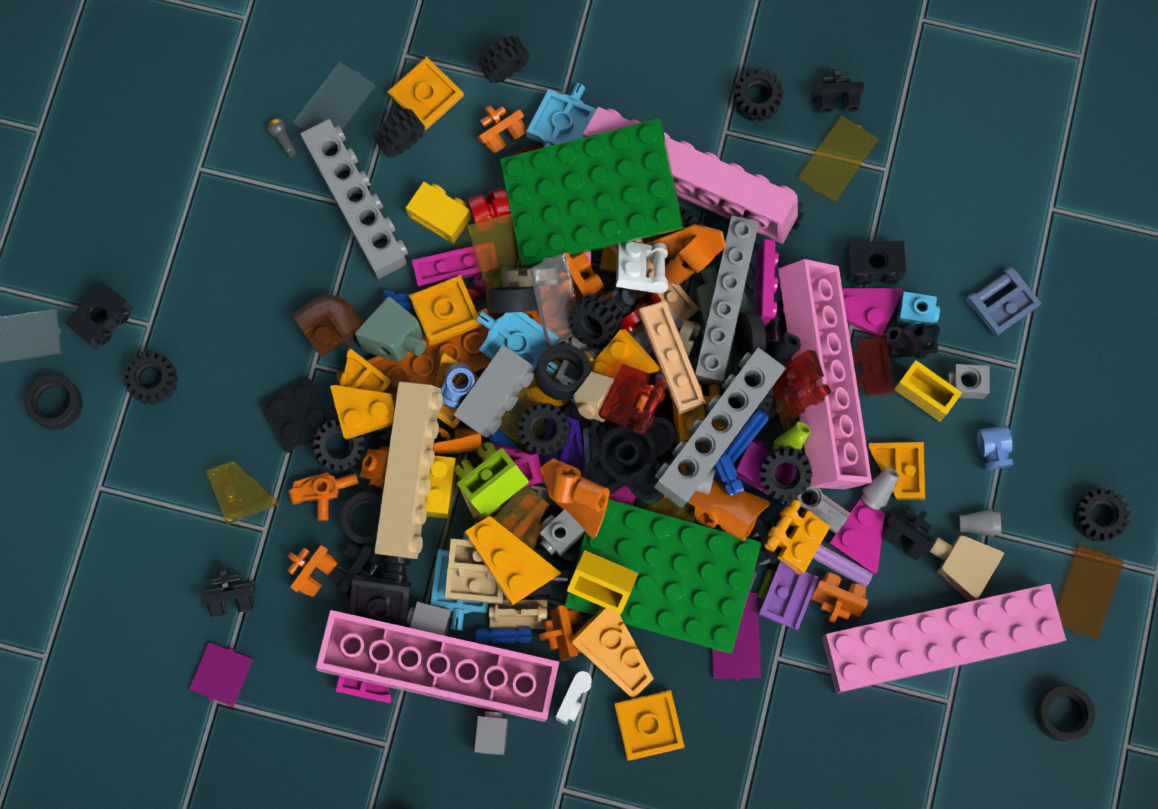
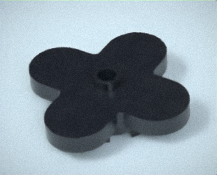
M611 411L604 422L594 419L591 425V436L600 449V454L585 465L582 477L608 488L609 496L623 486H627L635 498L641 502L655 503L661 500L665 495L654 488L659 481L655 475L661 468L659 461L668 455L677 443V434L671 422L662 417H653L634 427L629 424L623 415ZM635 455L631 460H626L627 456Z

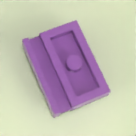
M780 561L758 615L797 631L819 577L811 575L806 571L805 573L798 574Z

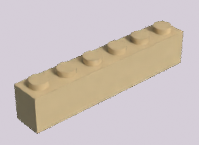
M399 382L375 554L418 559V553L422 550L423 539L421 531L427 517L425 502L426 496L431 489L429 479L430 467L433 466L435 460L433 445L439 431L437 416L438 410L441 409L443 403L441 388L408 382Z

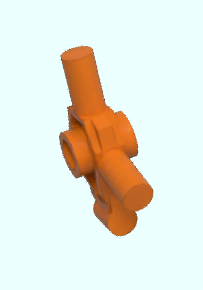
M326 472L293 482L292 489L288 492L292 505L304 501H317V521H329V500L338 497L339 489L359 484L356 473L335 478Z

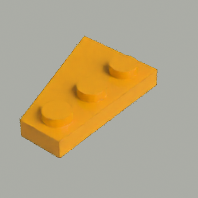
M491 516L486 517L464 532L511 605H514L561 574L560 571Z
M602 607L571 638V643L633 699L653 680L646 662L619 613Z

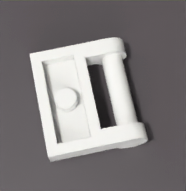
M636 242L619 244L617 246L616 287L653 293L665 292L668 289V280L665 277V258L668 255L667 245L661 242L653 245ZM646 258L654 259L653 278L646 277Z
M581 671L575 675L556 715L557 721L566 725L569 719L575 721L582 706L578 702L580 695L589 691L592 679L589 673Z

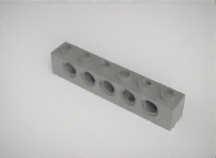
M328 119L300 133L305 146L377 279L407 265L405 255L408 254L407 249L401 239L395 240L392 232L396 230L388 216L383 218L380 212L383 206L376 193L370 194L367 187L371 184L365 172H358L355 166L358 160L351 148L346 150L343 144L346 138L340 126L334 127L331 120ZM329 149L338 150L333 156L325 155ZM342 171L350 172V175L345 179L337 178L338 174ZM354 194L363 195L362 199L357 202L349 200ZM368 216L375 218V221L370 225L362 224L363 219ZM380 239L388 241L387 245L383 248H376L374 246L376 241Z
M731 216L725 241L726 247L723 249L695 372L698 384L706 386L718 384L721 389L759 221Z
M757 348L753 355L748 352L737 365L742 370L736 377L733 374L728 377L721 387L725 390L724 394L720 399L714 396L705 408L709 412L704 421L698 418L688 431L692 434L689 441L685 443L681 440L672 452V455L676 457L672 464L669 466L667 463H664L655 475L659 481L654 488L681 508L688 502L786 369V367L760 348ZM744 377H752L756 381L757 386L751 387L747 385ZM734 398L738 400L741 406L740 409L732 408L728 403V399ZM713 420L722 422L724 431L715 430L711 422ZM695 443H704L708 448V453H699L695 448ZM678 465H687L691 470V476L680 474Z

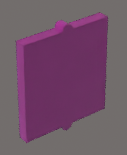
M209 642L189 690L207 696L209 701L217 700L234 707L253 659L236 653L233 648L225 649Z

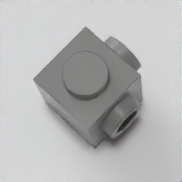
M564 509L556 518L551 515L542 523L540 527L543 530L540 532V537L543 540L540 544L550 555L556 553L561 557L585 534V529Z

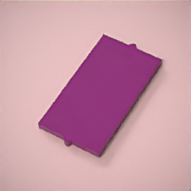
M748 593L732 654L712 649L713 679L734 678L735 681H739L740 678H761L757 593Z

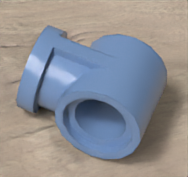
M453 363L447 368L441 387L443 404L458 408L474 386V375L470 367L465 363ZM457 373L467 375L466 382L461 385L453 383L452 378Z
M1008 426L985 428L977 431V445L980 455L986 457L987 463L984 464L985 470L1001 469L1014 465L1013 459H1009L1008 454L1012 452L1013 448Z

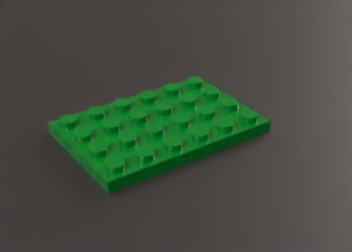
M660 118L500 159L521 266L523 267L561 259V256L566 253L573 256L582 252L586 253L684 229L662 120Z
M608 499L606 512L597 536L591 538L585 532L575 570L584 550L637 572L638 575L631 593L620 614L625 624L732 654L762 542L749 538L742 541L724 531ZM568 592L565 603L566 608L595 615L602 608V606Z

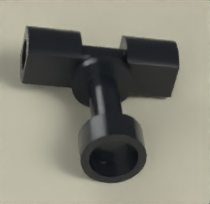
M777 311L775 318L771 319L765 327V331L770 333V341L766 343L765 352L779 363L782 359L788 361L801 347V341L798 336L786 332L781 337V332L786 328L785 315L781 311Z

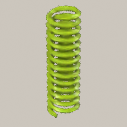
M768 569L767 575H765L766 577L762 582V588L759 590L761 592L757 596L759 598H765L775 574L770 569Z

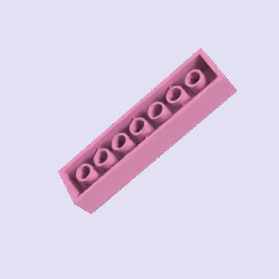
M598 107L586 127L583 137L642 122L635 119L631 121L625 119L613 109L605 110ZM664 132L677 197L728 220H731L733 215L759 221L757 233L781 244L784 243L798 217V195L791 188L783 185L778 187L770 183L762 175H751L735 163H724L710 152L702 153L695 150L688 142L680 141L679 143L670 139V136Z
M803 259L781 267L778 271L787 332L798 336L801 341L800 349L791 357V366L794 373L795 393L799 406V421L804 422L811 429V434L803 445L812 468L810 487L846 490L872 483L839 266Z
M1046 584L829 633L822 637L835 693L837 694L1066 641L1051 584Z
M330 610L316 669L323 673L545 722L549 713L559 662Z

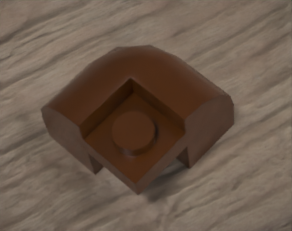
M325 294L314 298L291 314L295 324L321 358L342 343L349 347L356 342L355 332L364 323L350 303L344 298L335 295Z

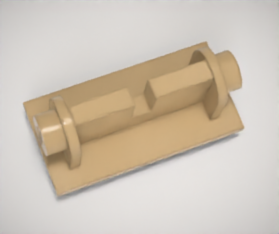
M503 600L502 604L490 603V628L514 627L519 629V627L528 626L531 629H545L547 600H520L514 605H511L508 600Z

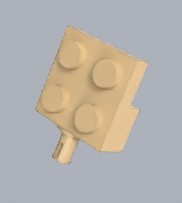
M451 539L444 599L502 604L503 592L469 540Z

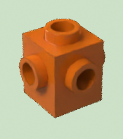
M380 446L379 450L367 449L366 456L362 461L360 477L370 480V486L384 489L389 454L388 447Z

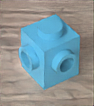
M904 291L899 299L896 325L912 328L915 324L924 323L927 326L937 323L940 314V306H936L937 297Z

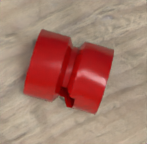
M504 187L490 191L488 197L478 195L467 199L478 233L493 228L496 222L499 225L512 222L508 196Z

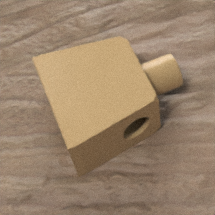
M962 535L956 538L952 545L938 537L930 553L943 560L936 571L938 575L970 602L979 598L1005 554L998 549Z

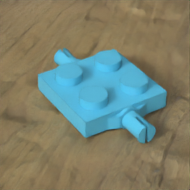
M576 83L570 95L559 94L548 89L526 131V137L544 145L543 148L584 138L583 133L597 110L580 100L585 87L581 84L579 88L580 83Z
M482 311L476 321L489 329L487 339L479 348V351L490 359H493L501 346L504 345L536 368L542 352L549 348L557 338L523 312L505 313L499 319L494 320ZM551 361L547 365L546 371L554 376L556 372L553 369L558 371L560 366Z
M463 533V540H468L465 533ZM438 549L430 605L451 610L453 615L450 629L456 630L458 619L457 630L462 631L464 614L472 612L488 614L489 603L444 599L449 551Z

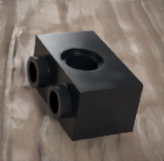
M904 241L849 242L845 249L847 282H855L856 285H868L871 281H882L883 284H896L906 274ZM869 260H878L882 268H873Z
M101 282L69 317L65 324L97 350L100 346H104L110 341L112 332L119 325L127 322L133 308L125 299ZM100 313H107L104 321L96 323V318Z

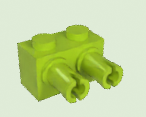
M490 442L483 444L487 449L486 452L481 446L477 450L478 456L484 461L478 467L474 468L468 460L461 462L464 469L459 464L455 467V473L461 478L456 484L484 518L529 483L504 449L500 448L497 451Z

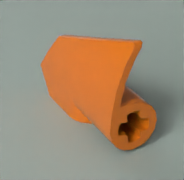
M695 224L647 243L648 245H653L661 242L667 245L668 255L666 258L669 262L665 265V277L676 285L683 283L695 272L699 273L726 247L723 231Z
M439 428L438 435H441V439L446 441L434 443L433 451L435 456L477 453L481 446V434L473 428L455 429V439L451 440L448 432Z
M554 458L540 467L549 497L563 510L565 509L585 529V532L591 538L596 537L606 512L610 493L609 489L580 477L581 472L577 468Z
M715 480L712 482L710 494L696 491L693 493L688 503L695 506L694 515L700 524L709 528H714L718 524L721 526V529L742 541H745L752 532L760 513L770 505L769 501L745 491L729 496L724 487L726 484Z

